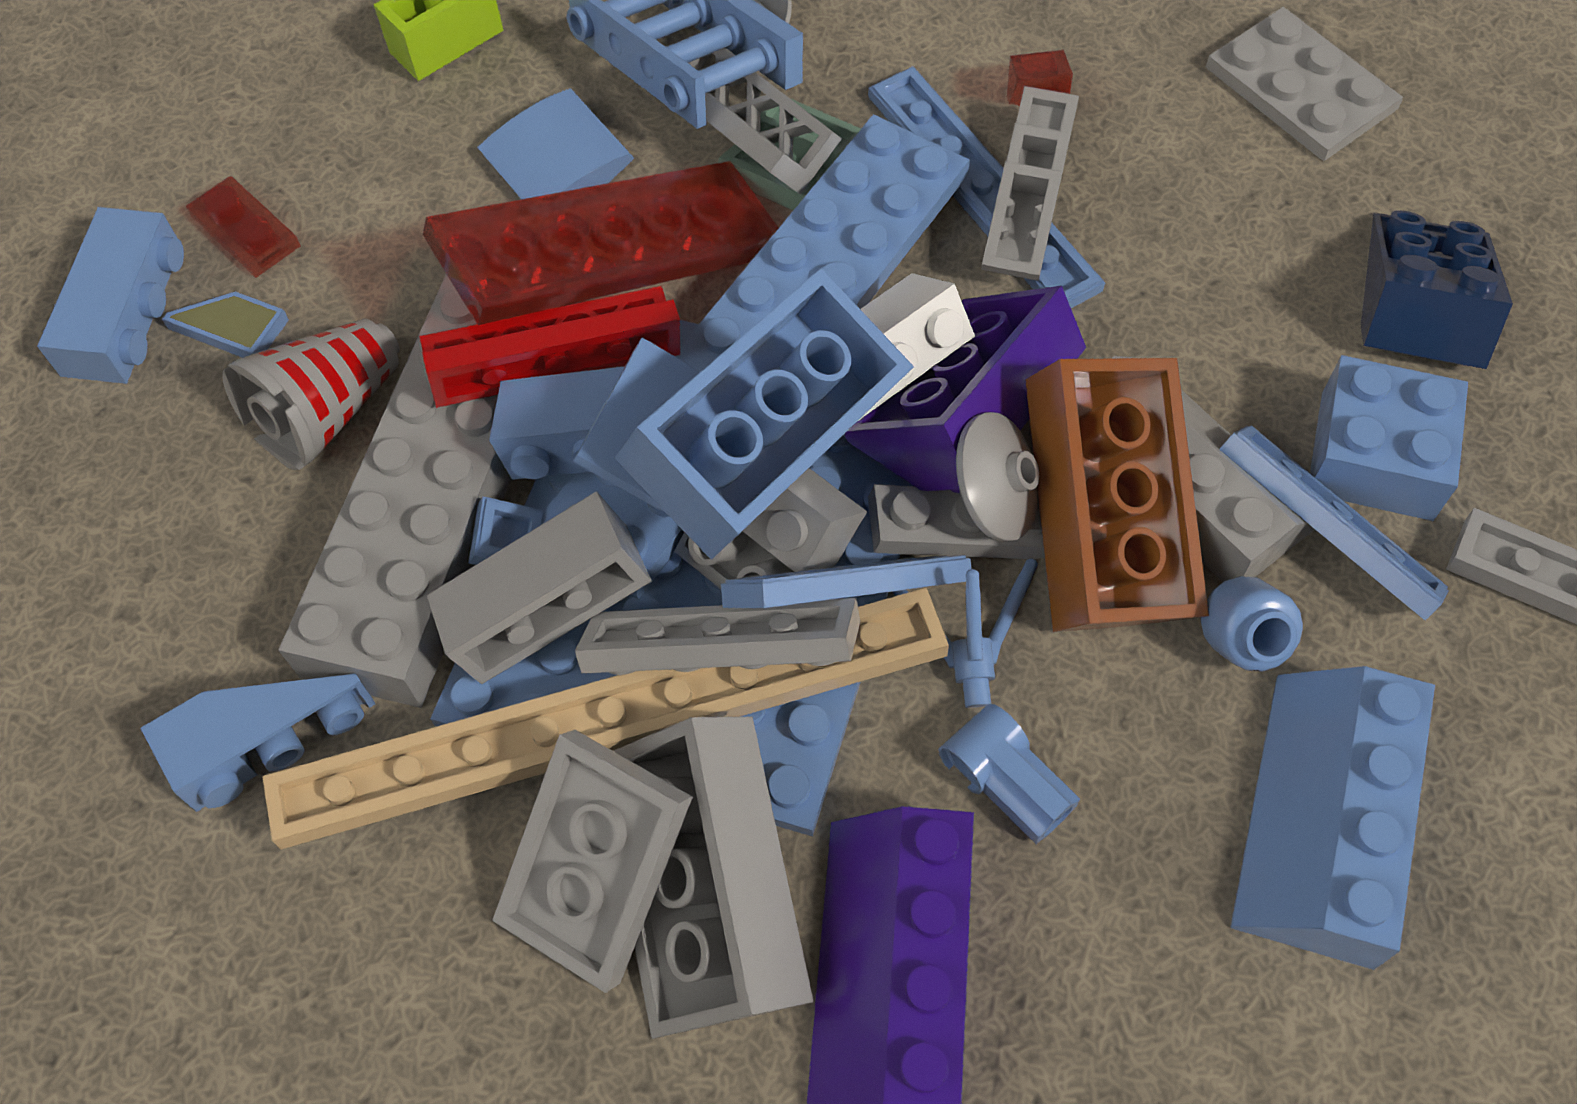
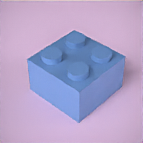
M1341 355L1322 392L1310 474L1345 502L1434 521L1458 487L1468 382Z

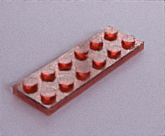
M726 161L429 216L425 219L422 235L477 325H482L747 264L754 259L779 227L732 162Z

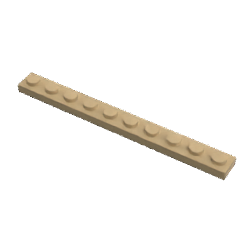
M926 587L859 606L860 625L851 661L835 662L825 666L800 663L767 665L758 669H745L735 666L700 668L691 672H678L674 669L635 671L630 674L616 675L268 774L262 777L272 842L282 850L544 774L548 768L559 735L572 730H577L614 751L691 717H740L944 658L948 655L949 644Z

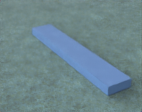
M914 66L869 87L868 97L889 122L970 159L968 176L954 192L953 197L988 236L1004 168ZM1051 223L1039 281L1024 279L1032 289L1062 285L1069 305L1073 308L1103 292L1105 282L1055 225Z

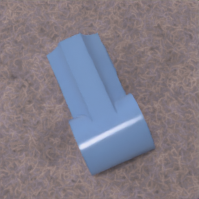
M988 704L938 749L940 758L948 769L954 765L971 782L967 787L971 792L976 794L984 792L1037 844L1066 819L1077 807L1080 798L1029 750L1028 738L1020 725L1002 708L995 704Z

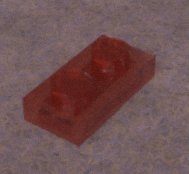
M229 176L186 205L191 217L255 278L301 246L297 236L232 176Z

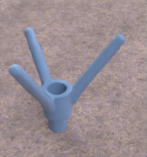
M1034 559L1026 560L989 638L982 637L979 572L975 569H970L966 572L967 637L966 639L951 642L946 636L949 648L947 657H944L949 668H954L956 683H963L965 708L986 707L988 704H991L989 681L995 679L994 664L997 663L1002 642L1038 566L1037 561ZM907 590L892 591L895 596L908 593Z

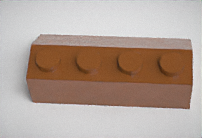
M1177 358L1059 359L1025 379L1033 453L1039 468L1037 488L1053 632L1126 627L1209 616Z

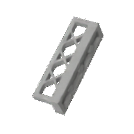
M725 48L713 52L716 56V63L734 56ZM711 54L691 61L688 64L700 71ZM756 72L705 93L706 121L767 171L800 195L841 141L837 134ZM747 82V101L729 107V87ZM779 106V127L760 132L761 112ZM793 116L799 121L793 122ZM815 132L819 137L798 164L793 160V138ZM779 142V148L773 143Z

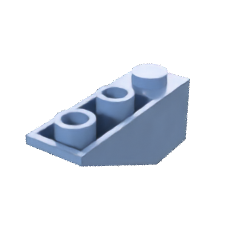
M355 673L203 691L140 729L173 792L197 812L204 807L217 808L230 803L241 794L243 784L257 776L245 754L255 748L266 769L269 771L285 769L297 762L304 754V747L294 732L292 725L316 712L328 734H342L354 728L363 719L364 711L360 706L361 704H367L370 708L376 703Z

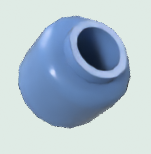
M1239 576L1226 580L1215 588L1207 598L1209 616L1202 617L1200 620L1205 639L1216 652L1244 670L1263 672L1278 667L1292 656L1300 643L1303 622L1299 608L1290 596L1257 577Z

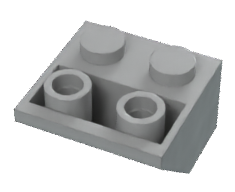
M808 468L712 560L685 532L674 552L720 589L721 584L726 583L725 580L831 568L839 561L867 511Z

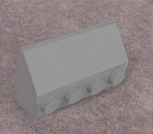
M1114 356V357H1112V358H1131V357ZM1181 390L1202 563L1222 582L1239 576L1256 577L1315 529L1219 450L1231 434Z
M691 717L614 750L615 753L693 797L635 944L651 1038L655 1039L813 1002L753 717Z

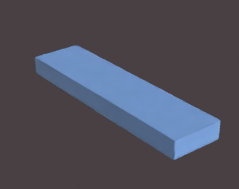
M1246 426L1234 432L1219 449L1426 621L1442 605L1449 592L1447 585L1253 426Z
M966 555L925 556L725 580L726 583L721 584L723 608H771L966 582V572L971 569V559L966 558Z

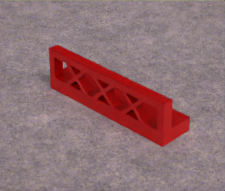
M662 286L419 336L426 373L436 408L498 395L500 382L504 380L624 367L641 338L646 339L673 356L681 355L679 314L674 299L666 301Z

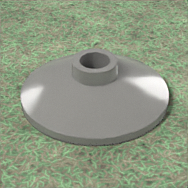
M995 412L979 414L968 421L962 430L958 442L956 470L960 493L969 515L985 535L999 542L1014 541L1023 537L1030 530L1037 514L1039 503L1037 488L1039 483L1038 464L1023 434L1010 419Z

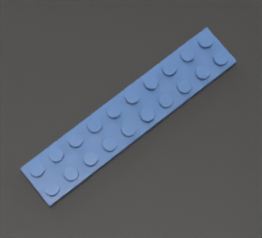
M873 114L680 346L681 355L675 357L702 371L820 268L828 274L860 309L867 305L968 176L970 159ZM589 472L575 473L543 511L542 524L597 491L627 525L652 582L675 553L674 551L684 531L666 513L600 476ZM651 582L630 595L639 599Z

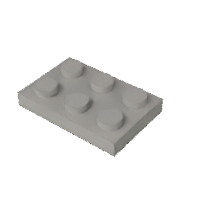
M1284 7L1209 55L1205 67L1322 161L1327 160L1398 110L1403 100L1400 94Z
M577 730L560 734L492 921L607 993L621 983L693 797Z

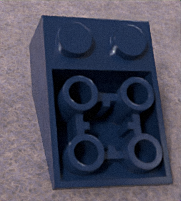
M1396 210L1391 212V215L1374 212L1361 318L1363 346L1487 369L1513 305L1490 234L1486 233L1482 227L1466 221H1452L1448 226L1426 222V219L1421 215L1409 211Z

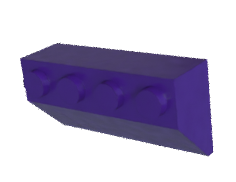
M1062 285L963 299L962 304L975 337L857 421L844 434L847 441L921 491L951 490L954 493H960L956 470V454L960 435L968 421L979 414L995 412L1010 419L1021 430L1030 419L1025 379L1059 359H1078L1086 349Z
M901 806L831 822L807 1104H962L974 812Z

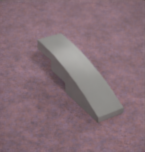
M1024 86L1017 121L1014 125L1007 160L1004 164L981 270L1039 281L1078 104V95Z

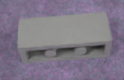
M596 491L427 595V599L446 656L482 685L651 582V578L627 525Z

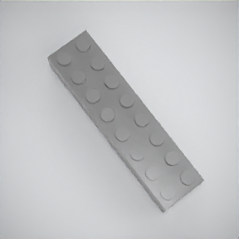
M463 235L278 649L300 679L356 673L371 696L422 708L444 652L427 595L475 566L474 564H469L477 505L483 496L503 501L512 478L489 441L498 395L436 408L426 373L419 336L580 303L583 293L573 256Z

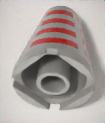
M361 319L239 358L227 365L229 367L223 370V383L230 403L243 425L245 426L252 420H255L261 430L266 433L255 437L256 442L287 468L300 470L318 456L397 369L399 364L397 354L400 348L396 337L388 327L381 323L376 324L369 319Z

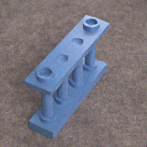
M569 0L570 9L567 11V21L574 37L585 43L664 103L672 112H676L697 129L706 125L705 93L757 71L784 90L802 83L803 33L754 0H607L605 2L602 0ZM661 3L671 9L636 24L626 19L628 16ZM692 25L702 31L697 35L667 47L657 41L659 38ZM722 48H726L735 54L733 57L700 71L688 64Z

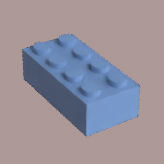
M820 268L637 426L617 453L615 459L712 560L910 372L914 366L828 274Z

